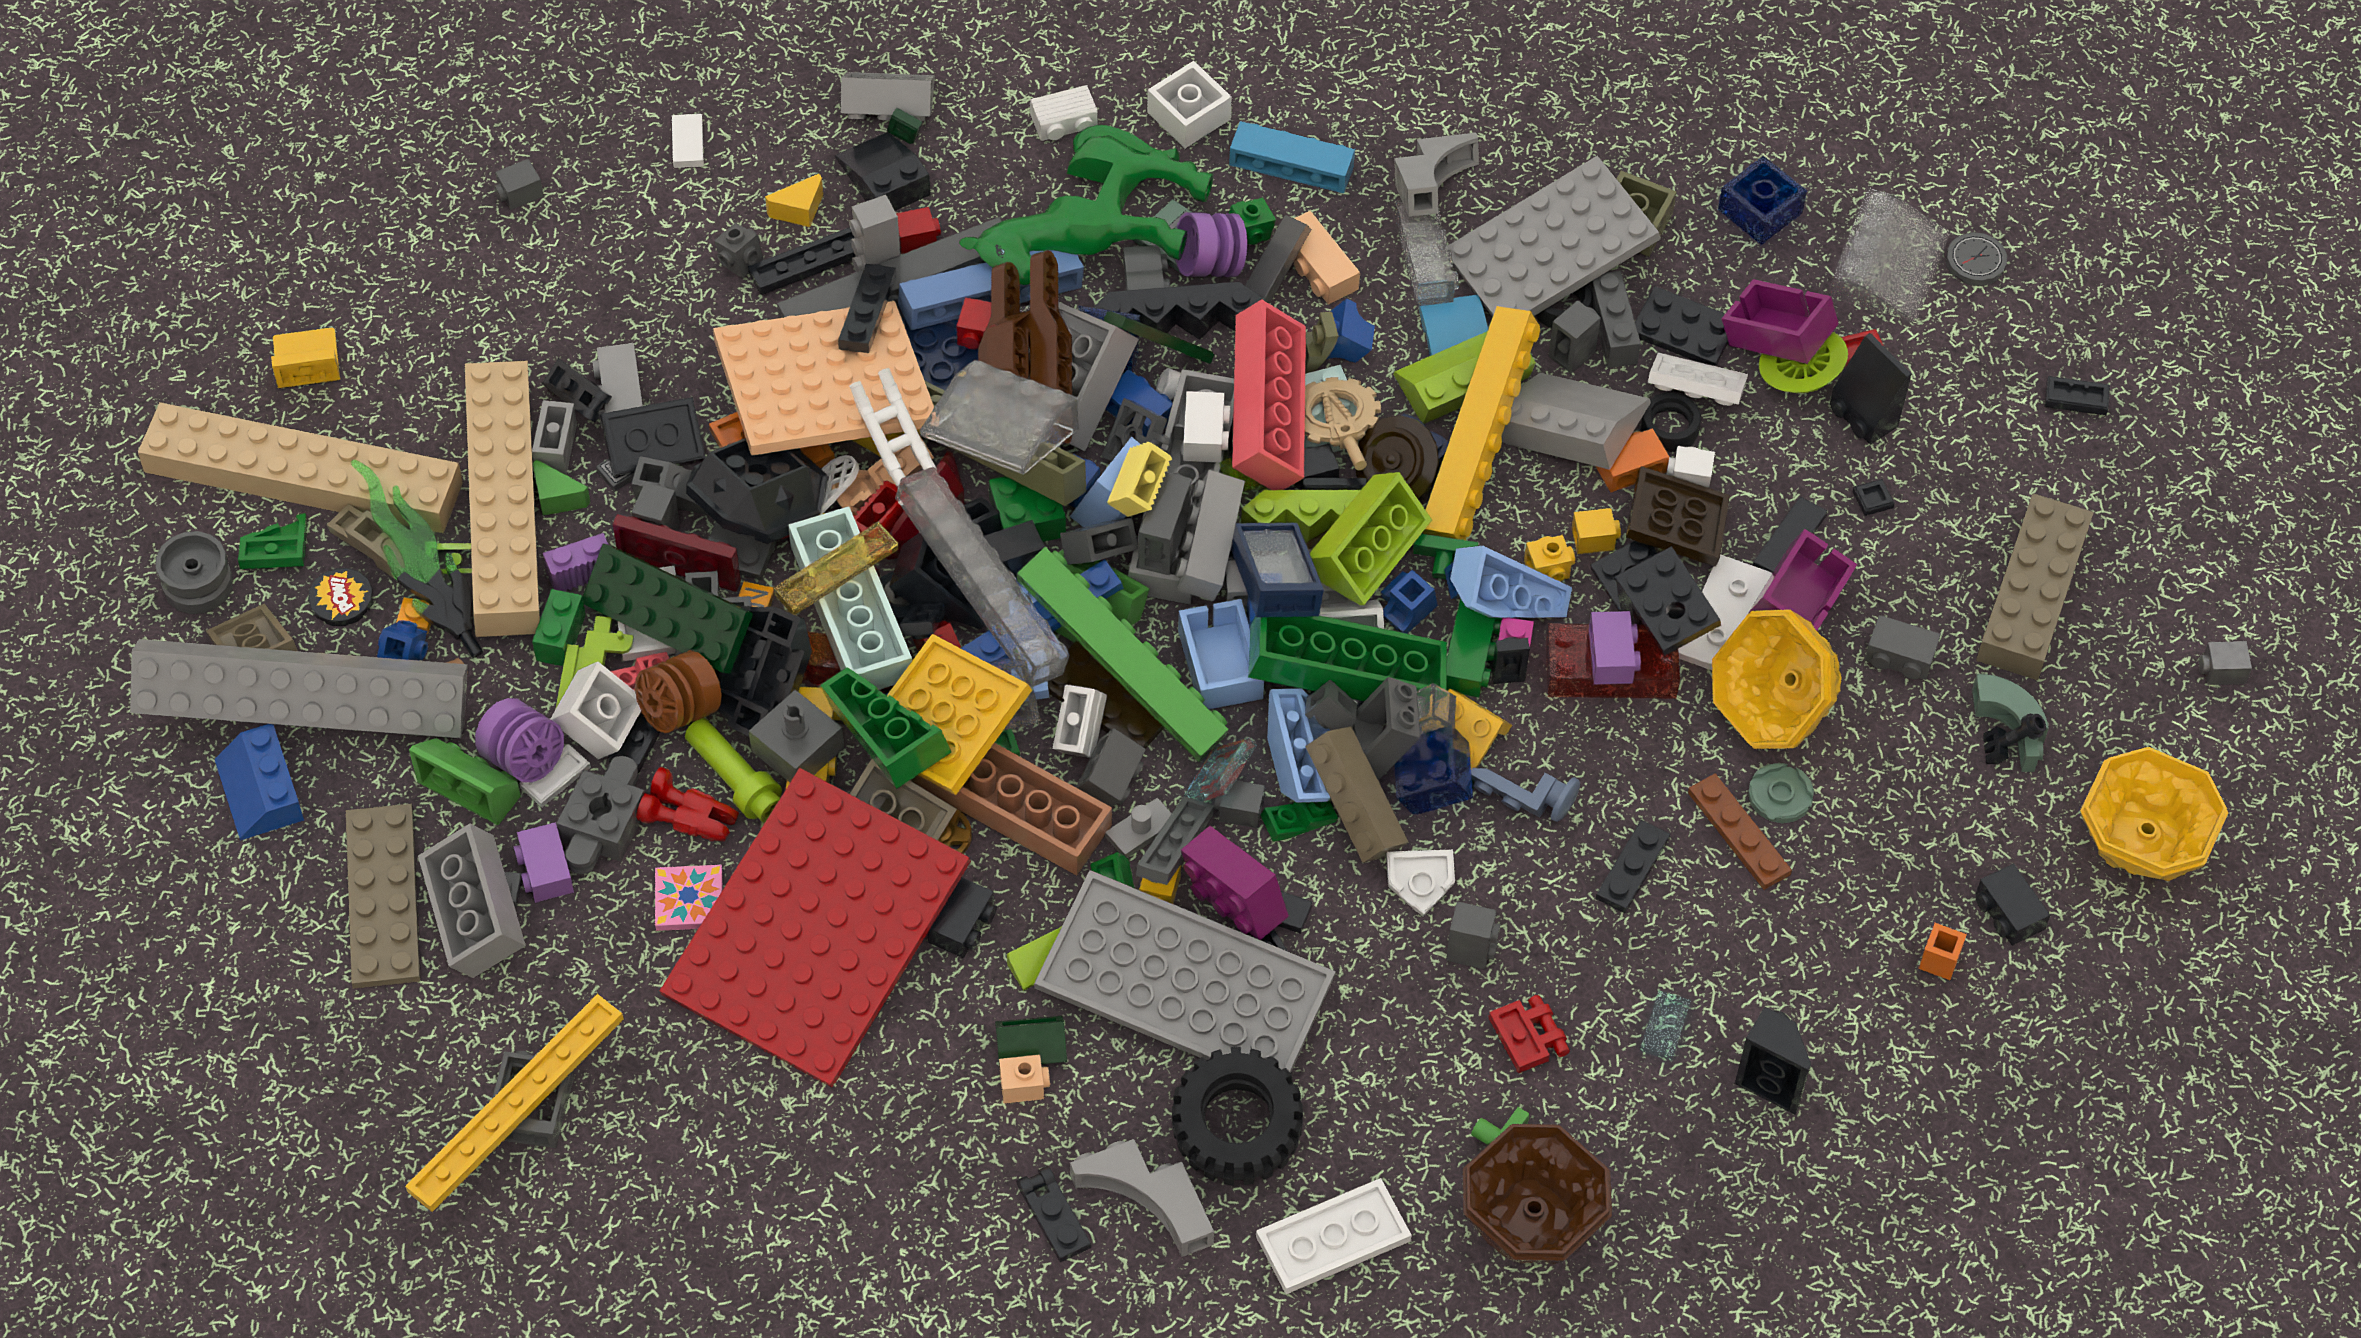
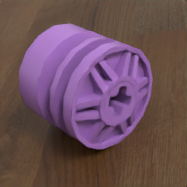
M1186 212L1181 216L1176 229L1186 230L1188 234L1181 260H1176L1181 274L1190 277H1206L1209 274L1215 277L1238 276L1244 267L1247 256V233L1242 218L1234 213H1215L1211 216L1208 213Z
M507 698L496 702L481 718L475 734V746L479 754L521 782L532 783L544 778L559 761L564 748V734L560 725L537 712L519 699Z

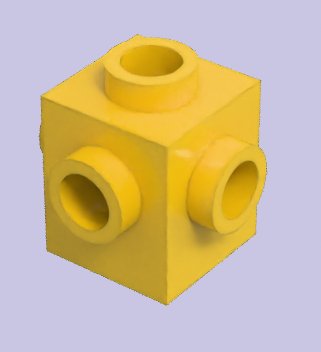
M1563 535L1556 537L1546 536L1537 541L1526 543L1524 562L1526 566L1561 582L1564 579L1570 578L1571 566L1575 564V555L1572 547H1567Z

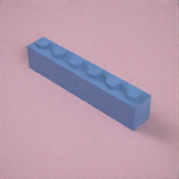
M1049 250L1054 254L1058 263V294L1082 288L1084 266L1078 255ZM1030 251V255L1032 256L1043 251ZM985 262L899 283L898 306L910 329L915 330L959 319L965 297L991 302L992 267ZM1030 284L1020 285V303L1030 301Z

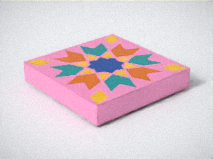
M722 865L655 868L656 931L698 929L723 890Z

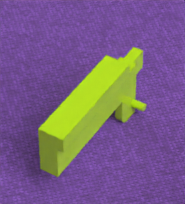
M596 616L593 631L587 630L584 648L579 647V645L567 644L556 708L578 670L595 662L605 666L607 652L628 653L632 649L634 636L623 634L622 631L611 633L612 618Z

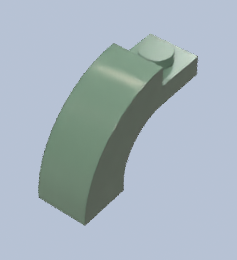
M1976 674L1972 687L1975 717L1997 719L2006 724L2011 730L2020 726L2022 717L2030 713L2039 714L2045 720L2046 730L2041 737L2033 740L2027 736L2017 742L2021 771L2035 772L2038 760L2043 759V744L2049 729L2042 708L2019 685L1998 676Z

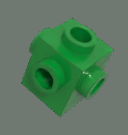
M1264 198L1246 202L1240 201L1231 205L1229 213L1238 214L1244 222L1247 233V245H1255L1270 239L1276 219Z

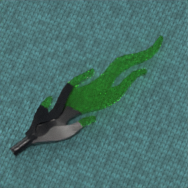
M352 460L351 465L364 477L368 484L370 510L374 522L391 538L402 555L405 568L401 567L390 546L385 545L383 547L390 571L396 581L406 590L429 603L428 605L415 598L412 600V607L432 625L450 633L456 640L461 639L472 658L481 655L483 650L471 633L473 627L470 618V588L464 576L455 565L452 555L450 553L445 555V566L453 588L447 585L443 579L439 566L436 539L429 524L401 497L399 487L395 485L392 489L393 503L403 518L409 523L410 530L404 527L391 513L377 475L363 463Z

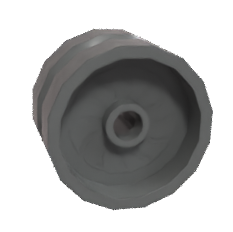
M200 531L183 532L171 537L161 546L156 556L155 569L161 582L163 593L171 606L181 612L199 614L218 608L228 599L233 589V575L228 564L226 552L219 540L211 534Z

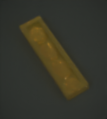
M878 521L773 587L774 595L789 612L797 614L897 551L898 542Z

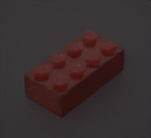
M1548 623L1546 636L1548 697L1676 699L1680 683L1679 651L1677 649L1664 656L1644 625H1637L1638 640L1637 643L1633 644L1634 651L1640 652L1641 665L1640 671H1635L1633 683L1594 684L1589 624Z

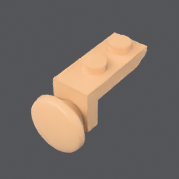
M925 444V447L927 448L931 459H934L933 455L931 454L930 450ZM910 445L893 453L907 480L922 469ZM882 458L868 470L859 469L856 479L836 500L842 508L849 506L852 514L857 515V511H861L860 507L864 506L863 503L868 502V498H872V494L876 493V489H880L879 485H883V481L888 480L895 484L892 477L888 474ZM839 482L833 484L831 490L838 488Z

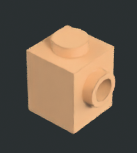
M1040 1055L999 1059L1003 1104L1044 1099V1088L1050 1087L1048 1067H1041Z

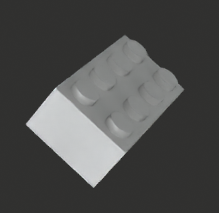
M469 823L418 855L450 968L474 978L526 946L494 835Z

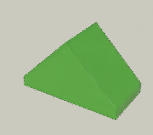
M537 459L533 462L543 516L588 507L590 497L587 486Z

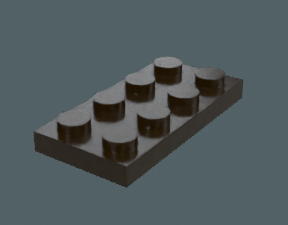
M1077 640L1047 672L1049 694L1062 703L1064 702L1063 693L1065 685L1091 688L1107 695L1100 727L1107 733L1112 729H1116L1146 749L1164 729Z

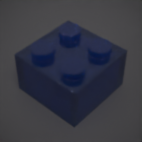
M1762 156L1722 187L1718 210L1762 245L1803 213L1807 190L1765 156Z
M1453 725L1420 734V739L1394 764L1396 798L1412 814H1422L1473 799L1469 742Z

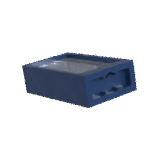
M1235 523L1231 551L1255 616H1319L1324 589L1298 523Z

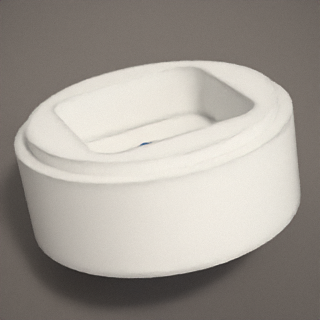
M1170 368L1164 370L1158 379L1156 391L1160 394H1165L1172 400L1175 397L1180 372Z

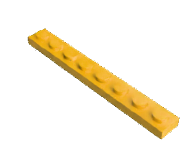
M597 994L405 1186L407 1192L433 1212L624 1020L623 1014Z

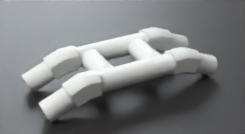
M886 368L879 371L878 375L885 395L891 404L890 406L874 413L861 381L854 382L849 387L856 407L868 428L888 474L892 477L897 488H903L908 484V480L895 454H893L894 452L910 445L916 460L926 475L933 474L937 468L918 434L890 369ZM897 416L905 434L887 441L880 424Z

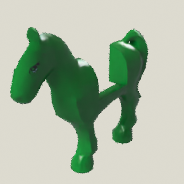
M1095 125L1078 132L1074 137L1073 149L1075 154L1069 162L1066 174L1104 183L1096 201L1069 195L1058 197L1048 206L1044 213L1007 219L983 231L979 238L965 237L959 241L963 248L968 250L975 249L981 258L992 268L1005 262H1012L1018 270L1020 285L1030 284V251L1055 250L1069 254L1093 255L1108 249L1112 243L1138 239L1153 243L1162 248L1169 257L1181 260L1187 242L1188 234L1186 230L1171 229L1165 219L1158 217L1122 215L1127 196L1139 182L1147 178H1161L1175 182L1186 188L1194 200L1207 202L1212 189L1213 174L1198 172L1196 165L1192 161L1180 162L1177 148L1166 151L1157 150L1130 132L1112 126Z

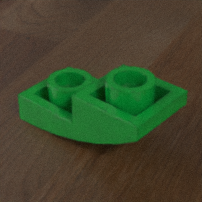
M1294 801L1293 804L1264 808L1260 815L1273 842L1289 839L1332 824L1338 819L1330 801L1301 803Z

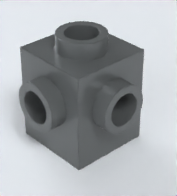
M736 222L714 240L718 252L717 258L720 263L741 278L749 274V265H754L764 260L759 245V236L752 229H746Z

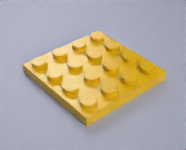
M932 634L887 696H892L898 700L901 706L910 712L913 710L922 716L925 722L931 726L934 724L942 730L951 753L918 775L956 795L1029 696L1032 689L1022 680Z

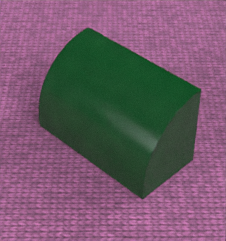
M1062 1015L995 1021L998 1059L1040 1055L1041 1064L1067 1062L1065 1028Z

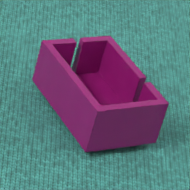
M1755 279L1750 282L1739 296L1740 302L1735 301L1721 318L1730 346L1808 364L1839 324L1831 296L1807 291L1804 298L1803 291L1800 289Z
M1804 529L1789 545L1748 613L1763 610H1792L1811 622L1816 631H1818L1857 564L1834 548L1819 565L1815 564L1814 561L1824 552L1828 544Z
M1207 827L1181 849L1185 861L1183 868L1190 876L1192 882L1190 888L1194 895L1201 901L1207 900L1211 903L1221 917L1225 918L1228 916L1232 919L1242 933H1250L1256 939L1261 940L1289 917L1276 875L1213 827Z

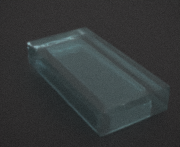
M1658 991L1640 1051L1673 1060L1690 1007V999Z

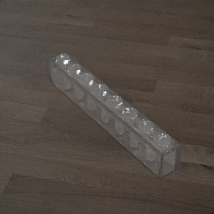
M934 467L901 478L895 499L1030 687H1034L1063 675L1069 659L1066 646L1056 638L1051 631L1048 621L1038 613L1030 596L1023 592L1016 582L1014 574L1007 570L1000 560L996 549L989 545L980 527L966 513L963 503L953 495L947 481L940 477Z

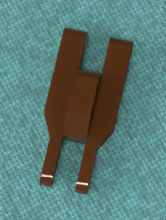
M1046 250L1033 254L1030 259V310L1020 313V278L1016 266L1012 262H1005L992 268L991 318L978 347V407L1017 426V410L1020 409V403L1017 402V384L1024 383L1028 379V347H1030V433L1055 446H1061L1070 443L1072 440V335L1059 312L1058 263L1054 254Z

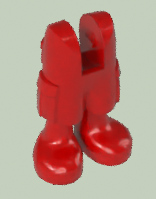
M659 767L653 777L650 794L645 793L639 803L636 818L638 821L648 824L656 821L672 823L674 831L689 836H701L710 841H725L730 831L721 822L728 825L735 824L739 812L700 790L691 788L686 793L678 790L673 786V777L669 769ZM663 804L678 806V808L674 810Z

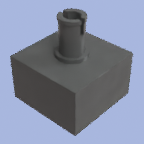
M796 690L749 730L751 751L789 782L792 781L799 768L815 775L844 749L842 727Z

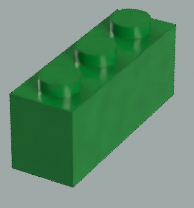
M1461 598L1447 655L1446 691L1448 692L1449 689H1452L1463 695L1479 698L1481 687L1488 688L1491 669L1486 668L1487 660L1493 661L1496 642H1492L1493 634L1499 635L1502 618H1489L1465 606Z

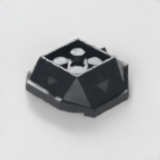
M744 438L708 453L702 463L694 466L686 484V494L722 528L742 535L755 536V540L769 544L788 536L789 524L821 515L827 487V474L809 459L800 448L751 456L747 440Z

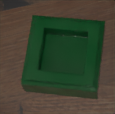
M896 108L891 115L887 131L901 140L913 144L919 135L922 121Z

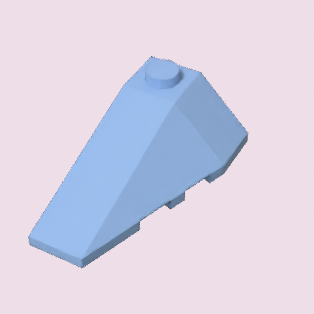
M1485 546L1456 549L1450 580L1467 608L1489 618L1567 617L1572 587Z

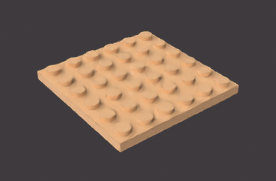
M895 301L887 302L869 353L839 349L838 339L850 307L713 328L715 344L751 456L871 437L856 407L849 386L854 382L861 381L874 413L888 407L891 404L885 395L878 375L879 371L889 368L916 429L938 426L937 413ZM897 416L880 424L884 435L904 432Z

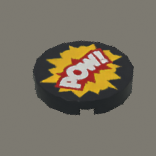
M336 568L324 572L315 579L309 589L308 601L313 615L317 619L319 618L325 621V624L331 626H347L358 622L363 618L367 610H370L373 605V591L369 580L361 572L350 568Z

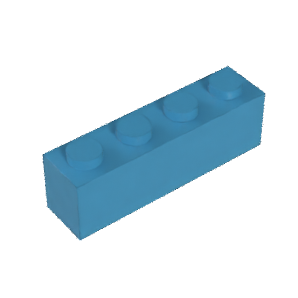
M1240 121L1230 146L1229 165L1344 193L1354 168L1355 149Z

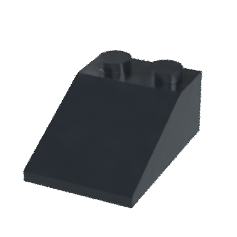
M888 132L835 155V158L865 201L886 195L894 211L930 196L929 173L916 154Z
M1869 333L1864 337L1833 387L1830 400L1831 409L1837 417H1843L1851 425L1852 431L1858 438H1864L1871 445L1899 426L1912 373Z
M927 527L902 545L889 587L910 605L945 602L946 618L982 629L987 620L996 585L988 587L980 570Z

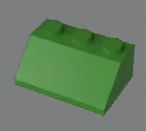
M434 738L412 745L409 749L418 783L496 825L501 823L521 797L515 777L505 771L499 772L490 767L484 759L478 756L474 758L469 756L452 742L445 743Z

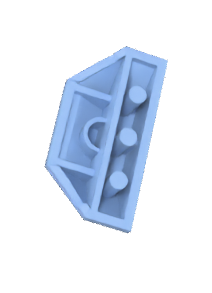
M1302 688L1271 689L1269 692L1267 739L1281 793L1297 803L1328 802L1331 798L1305 746L1331 730L1323 728L1317 722L1315 716L1311 719L1305 716L1308 694Z

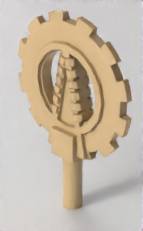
M1338 377L1325 378L1326 381L1316 383L1314 381L1305 386V435L1307 440L1320 444L1321 441L1330 442V445L1333 447L1339 446L1341 450L1346 449L1355 469L1363 470L1367 463L1358 446V440L1365 436V431L1368 428L1373 429L1375 423L1379 421L1376 413H1381V403L1374 399L1376 392L1371 387L1365 388L1361 386V381L1351 378L1346 381L1338 380ZM1339 398L1347 399L1354 403L1357 407L1354 416H1352ZM1319 402H1323L1326 423L1316 420L1312 415L1313 408Z

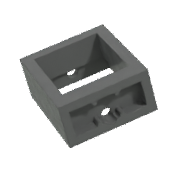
M1164 472L1166 477H1162L1163 482L1160 483L1161 488H1158L1159 493L1155 494L1156 499H1153L1152 510L1146 511L1139 531V568L1170 575L1191 509V478L1184 477L1179 473Z
M1387 677L1357 709L1356 723L1352 728L1378 780L1420 739L1416 686L1391 677ZM1387 721V727L1383 730L1382 725Z
M504 1051L492 1099L514 1078V1075H517L535 1057L532 1053L527 1051H516L515 1053ZM574 1070L559 1085L551 1120L525 1118L503 1141L557 1148L575 1077Z

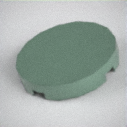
M1774 763L1768 764L1756 771L1750 781L1748 797L1751 806L1760 816L1772 822L1788 823L1794 822L1806 815L1812 806L1814 789L1808 776L1797 767L1793 769L1792 767H1787L1788 764Z

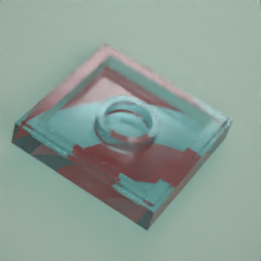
M1249 737L1213 748L1184 796L1204 802L1227 795L1257 747V744Z

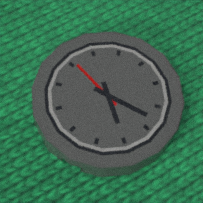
M1971 232L1962 234L1952 240L1946 253V265L1949 272L1955 278L1957 276L1962 279L1963 283L1984 286L1994 283L2003 275L2007 265V253L2003 245L1995 238L1984 233Z

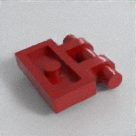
M1534 995L1528 1000L1532 1009L1525 1011L1521 1001L1518 1000L1489 1012V1020L1518 1073L1548 1062L1550 1054L1547 1048H1554L1558 1057H1564L1570 1052L1566 1044L1567 1037L1561 1028H1557L1552 1018L1553 1011L1549 1004H1544L1540 995ZM1540 1023L1545 1033L1539 1035L1533 1024Z

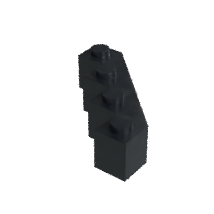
M1240 282L1114 291L1105 295L1090 310V315L1103 321L1106 312L1112 311L1165 333H1168L1177 325L1200 340L1218 322L1235 331L1236 315L1261 299L1263 300V297Z

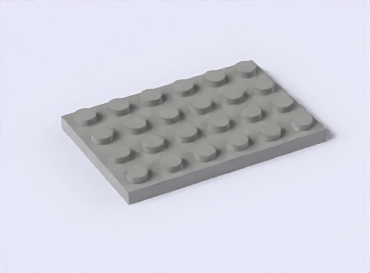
M1597 155L1446 246L1443 250L1474 294L1479 296L1481 303L1492 317L1496 306L1531 311L1533 316L1659 241L1661 237L1659 231Z

